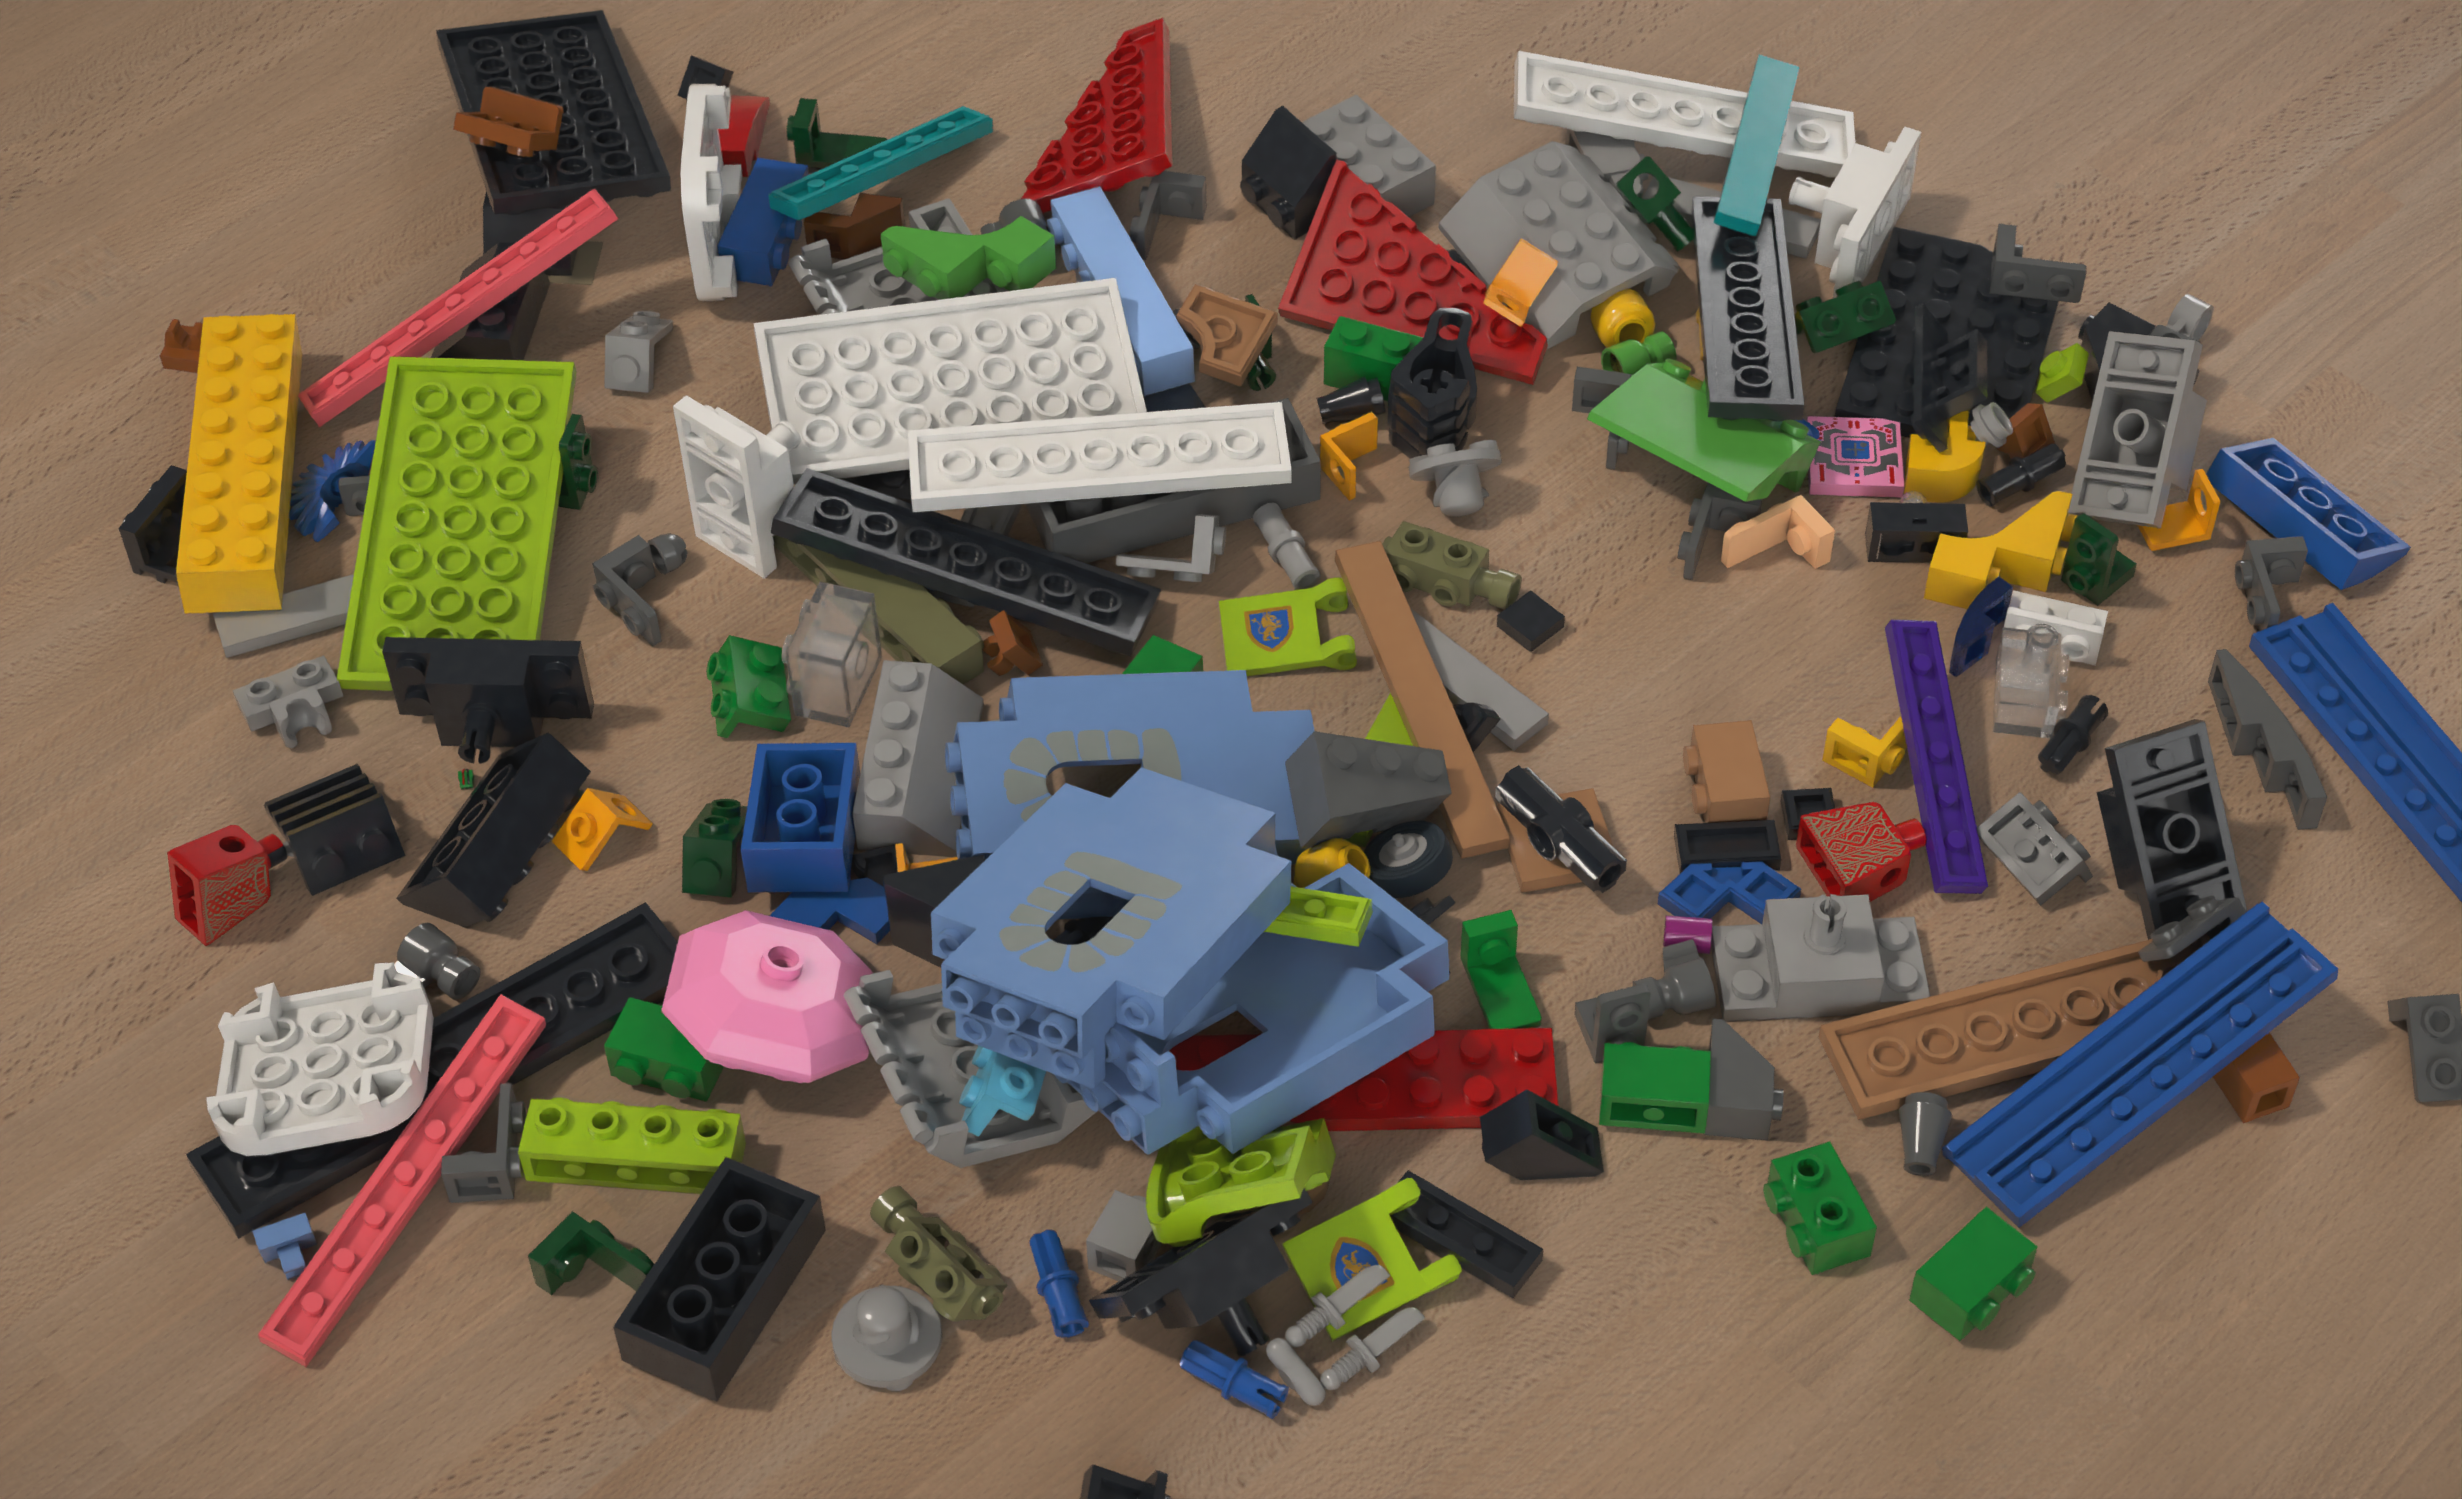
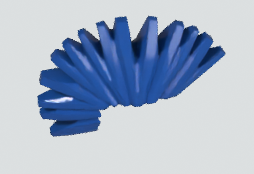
M363 440L357 441L354 446L350 442L346 444L344 450L339 446L335 451V459H332L327 454L322 455L324 467L311 463L306 467L309 472H302L299 475L302 480L295 481L292 484L295 489L291 490L290 506L293 508L290 510L289 518L290 520L297 519L294 527L298 532L300 531L301 535L307 536L313 533L314 541L319 542L340 524L338 518L333 513L335 507L343 504L339 491V479L369 475L374 455L375 440H371L366 445Z

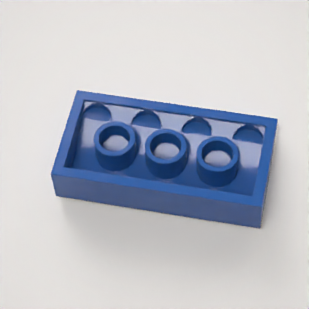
M2275 438L2221 448L2206 473L2214 488L2276 538L2303 536L2308 549L2305 561L2340 590L2374 577L2404 557L2411 548V546Z

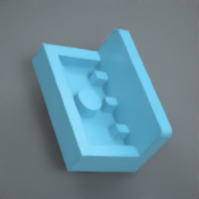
M978 1046L972 1064L979 1068L976 1076L972 1075L968 1080L960 1097L959 1104L966 1107L962 1121L966 1122L969 1128L968 1132L979 1137L999 1109L1022 1120H1029L1034 1113L1046 1071Z

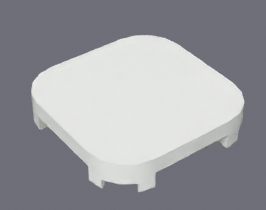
M691 84L689 86L681 157L682 211L694 287L699 301H724L726 297H737L738 291L733 256H718L717 245L740 197L741 181L743 180L741 165H723L718 129H729L731 95L729 88L717 86L716 84Z
M376 963L373 980L290 996L280 997L274 982L254 988L258 996L257 999L242 1007L234 1016L224 1012L219 1022L218 1028L224 1039V1048L216 1096L207 1097L206 1099L208 1112L221 1141L233 1152L246 1156L269 1155L372 1136L390 1130L404 1122L422 1104L427 1090L434 1018L420 977L414 978L413 976L397 972L394 963Z

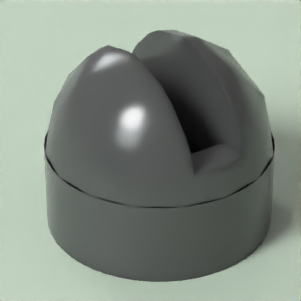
M672 533L661 534L647 542L650 545L655 567L664 575L678 569L687 558L686 544L678 535Z

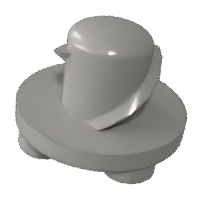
M1496 440L1475 442L1469 445L1470 449L1455 451L1454 444H1441L1427 449L1428 455L1417 456L1409 460L1410 479L1415 481H1436L1437 490L1434 493L1433 505L1434 507H1440L1444 515L1459 517L1473 514L1484 506V498L1489 496L1487 490L1481 487L1479 473L1495 468L1502 463L1501 453L1498 450Z
M880 1285L867 1289L851 1298L840 1309L834 1320L831 1334L834 1357L843 1371L854 1380L869 1386L885 1387L891 1391H902L908 1388L913 1383V1380L925 1373L936 1360L942 1344L940 1318L927 1298L909 1288Z

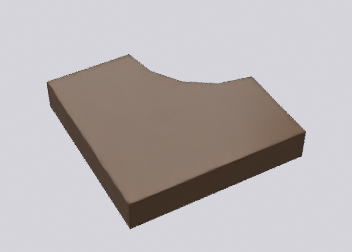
M1195 284L1176 315V319L1182 329L1191 333L1201 346L1202 355L1199 362V372L1241 387L1278 323V312Z

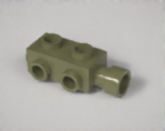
M1406 521L1401 523L1393 537H1386L1382 544L1403 592H1410L1415 588L1430 593L1436 602L1448 607L1454 606L1456 602L1470 606L1476 595L1489 599L1490 605L1504 610L1518 598L1522 583L1521 575L1505 569H1500L1498 572L1490 570L1488 548Z
M901 1186L891 1187L877 1198L871 1208L870 1217L886 1233H895L885 1252L899 1265L898 1272L905 1280L921 1287L934 1300L932 1303L933 1307L939 1314L955 1322L960 1320H985L998 1309L1003 1301V1292L1008 1285L1001 1279L1000 1272L995 1266L986 1264L967 1246L966 1240L960 1232L951 1230L939 1217H924L917 1210L916 1200ZM948 1239L949 1245L945 1249V1242ZM981 1273H982V1274L984 1275V1278H980V1279H979V1277H980V1275H981Z

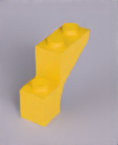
M2062 491L2051 493L2003 530L1991 536L1960 538L1940 533L1929 567L1924 599L1969 609L1976 598L1992 583H1994L1992 596H1994L1998 581L2046 592L2051 574L2060 576L2068 548L2060 547L2061 540L2070 542L2074 520L2077 518V515L2069 513L2073 494Z

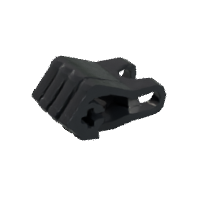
M1439 308L1433 312L1424 338L1392 370L1387 417L1389 441L1392 446L1398 448L1409 459L1428 455V448L1441 444H1454L1455 451L1462 450L1468 438V432L1466 431L1470 429L1476 418L1477 383L1475 369L1469 353L1472 337V318L1466 311L1457 308ZM1447 325H1455L1460 329L1458 339L1455 340L1442 338L1439 335V331Z

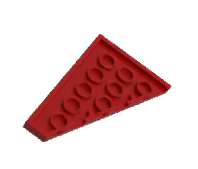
M1163 17L1124 31L1116 43L1115 50L1104 61L1107 68L1106 72L1099 82L1098 80L1090 82L1078 100L1077 107L1070 112L1064 121L1068 129L1060 141L1052 140L1038 160L1037 167L1024 181L1027 190L1021 199L1036 201L1040 205L1042 213L1052 210V199L1096 187H1101L1103 191L1107 192L1115 191L1128 182L1142 177L1157 176L1165 169L1172 167L1170 33Z
M1336 159L1279 304L1278 311L1281 317L1333 330L1339 316L1424 338L1433 312L1439 308H1457L1468 312L1472 318V337L1469 353L1474 369L1534 385L1548 347L1547 338L1533 325L1524 322L1522 327L1486 306L1483 303L1487 292L1486 284L1462 263L1455 262L1450 257L1449 252L1439 243L1436 245L1417 228V224L1392 202L1385 201L1376 188L1370 183L1367 185L1353 173L1345 161ZM1447 325L1439 331V335L1447 340L1458 339L1460 329L1455 325Z

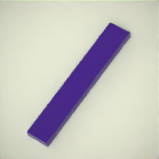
M1890 620L1885 627V633L1921 823L1926 835V850L1934 892L1982 894L1988 887L1937 622Z

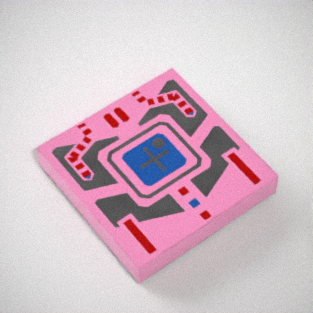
M1807 416V422L1818 429L1820 434L1818 440L1821 441L1808 470L1809 495L1903 497L1904 473L1900 419Z

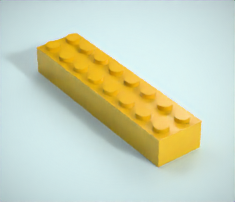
M296 314L203 317L176 576L185 614L282 610L299 403L298 395L302 367V349Z

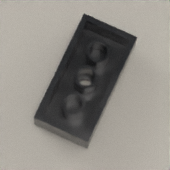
M725 1157L614 1324L613 1329L622 1361L717 1402L824 1235L826 1228L820 1196Z

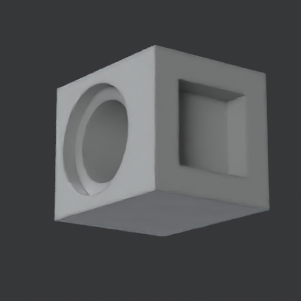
M1117 1190L1114 1191L1086 1239L1089 1270L1120 1281L1154 1259L1162 1243L1158 1242L1153 1234L1147 1216L1145 1197L1129 1196Z

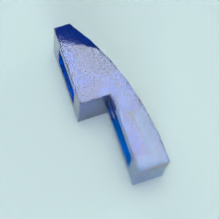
M1999 576L1987 585L1974 599L1961 620L1954 641L1949 673L1954 677H1958L1989 653L1994 627L2006 619L2013 586Z

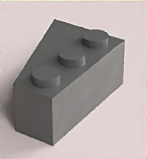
M1314 731L1285 761L1301 849L1312 847L1321 840L1331 838L1350 839L1355 833L1372 830L1373 833H1378L1401 823L1424 821L1452 794L1442 750Z

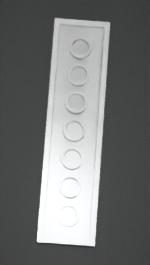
M1518 51L1514 70V119L1524 120L1532 124L1541 123L1568 128L1576 132L1585 131L1607 135L1615 139H1629L1651 143L1659 147H1673L1695 151L1703 155L1711 154L1731 158L1747 97L1746 92ZM1791 101L1775 166L1785 170H1799L1821 174L1829 178L1837 177L1856 144L1853 112Z
M1282 402L907 430L913 512L1292 483V470Z

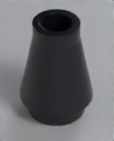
M1364 376L1325 396L1317 397L1323 424L1353 421L1370 412H1373L1375 415L1386 413L1378 378L1366 380Z

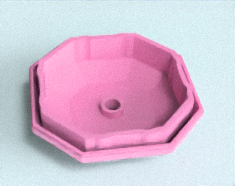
M743 911L679 936L662 1006V1013L694 1048L711 1063L720 1064L730 1069H741L772 1076L782 1081L810 1083L867 1059L869 1047L861 1033L863 1026L856 1022L843 995L848 989L859 985L860 976L873 974V972L834 931L751 911Z

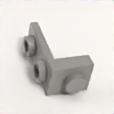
M637 311L633 313V316H630L606 334L604 388L649 393L653 389L654 345L673 330V320L660 319V314L657 312Z
M1196 515L1192 560L1120 554L1117 555L1116 565L1127 566V575L1155 577L1156 569L1174 571L1175 580L1202 582V574L1215 572L1216 555L1224 554L1226 527L1219 526L1218 515Z

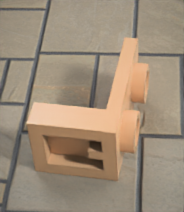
M1799 495L1785 503L1775 504L1766 512L1746 522H1738L1727 530L1723 539L1721 562L1727 568H1730L1788 540L1792 550L1797 555H1802L1814 569H1817L1830 562L1835 529L1802 495Z

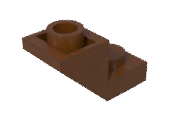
M860 193L851 216L824 212L812 214L806 217L803 222L806 245L827 239L830 245L831 258L844 260L882 246L881 233L892 226L905 227L903 200L896 197Z

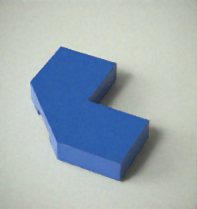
M1741 862V867L1712 868L1711 863L1690 864L1659 893L1657 904L1674 916L1712 918L1722 907L1730 902L1762 924L1766 899L1800 898L1801 888L1763 862Z
M868 877L850 880L849 892H792L770 915L830 930L838 921L875 944H878L890 931L884 887Z

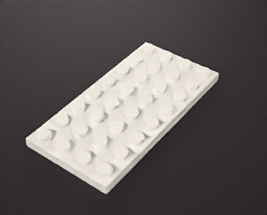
M1116 278L754 323V335L771 431L780 421H786L800 435L799 441H801V444L789 452L793 485L798 482L806 468L838 479L908 470L910 467L907 430L1147 412Z

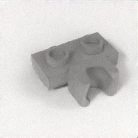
M325 656L303 661L295 667L266 678L254 680L246 686L233 690L237 705L251 732L275 723L277 731L287 748L297 746L296 734L304 727H315L322 735L331 733L332 725L324 704L343 697L339 681L336 680L337 678Z

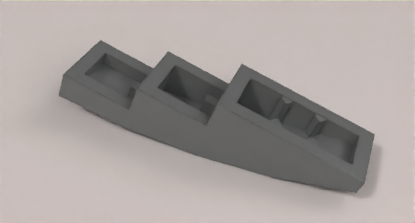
M2227 649L2216 650L2208 683L2232 755L2252 754L2265 793L2285 791L2298 830L2317 828L2327 795L2309 754L2286 716L2261 684Z

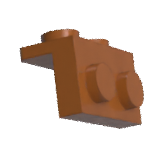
M485 87L480 112H456L453 130L470 134L469 141L472 143L496 146V142L508 145V153L533 157L534 151L557 149L563 107L495 87Z

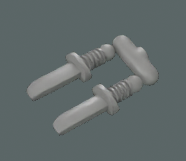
M1381 1265L1365 1268L1328 1298L1321 1292H1318L1311 1298L1316 1307L1309 1314H1306L1305 1317L1298 1320L1296 1326L1288 1328L1285 1334L1286 1341L1281 1338H1275L1267 1344V1356L1278 1369L1284 1383L1291 1389H1294L1308 1405L1317 1406L1321 1404L1326 1396L1325 1389L1335 1390L1339 1388L1342 1382H1347L1364 1366L1371 1373L1375 1372L1381 1367L1376 1358L1426 1319L1419 1309L1409 1307L1396 1313L1362 1341L1354 1334L1346 1341L1351 1350L1344 1357H1341L1340 1360H1337L1336 1363H1333L1331 1369H1327L1321 1374V1382L1316 1378L1292 1347L1302 1346L1306 1339H1311L1324 1329L1325 1326H1328L1329 1323L1336 1330L1345 1325L1341 1315L1391 1276Z

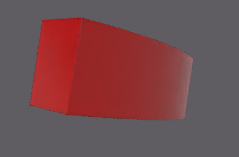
M731 95L729 129H718L723 165H741L742 177L749 176L751 163L758 158L770 105L769 97Z

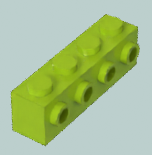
M561 1097L550 1100L531 1098L518 1154L526 1181L701 1194L725 1157L742 1163L746 1140L741 1115L729 1113L721 1109L696 1111L677 1109L668 1105L642 1107L628 1106L615 1101H607L601 1104L574 1102Z

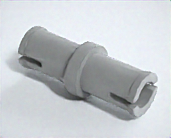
M1268 503L1261 506L1255 511L1253 522L1260 529L1269 544V555L1274 562L1282 565L1295 590L1313 587L1319 581L1321 575L1304 549L1305 541L1298 531L1292 530L1278 504Z

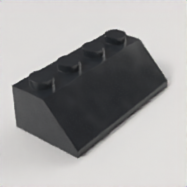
M549 732L499 754L396 899L405 906L464 928L483 920L487 922L494 920L508 903L505 895L512 885L522 881L533 868L534 863L530 859L536 850L549 843L558 832L559 826L556 822L561 814L575 806L582 797L584 791L580 787L591 771Z

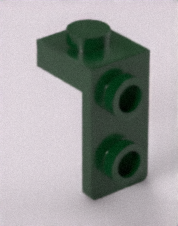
M800 98L795 115H790L787 121V140L793 141L796 164L808 165V167L826 168L888 140L884 137L821 132L817 99Z
M717 799L707 803L683 835L682 893L730 898L736 891L737 843L743 836L747 806H741V803L734 799Z

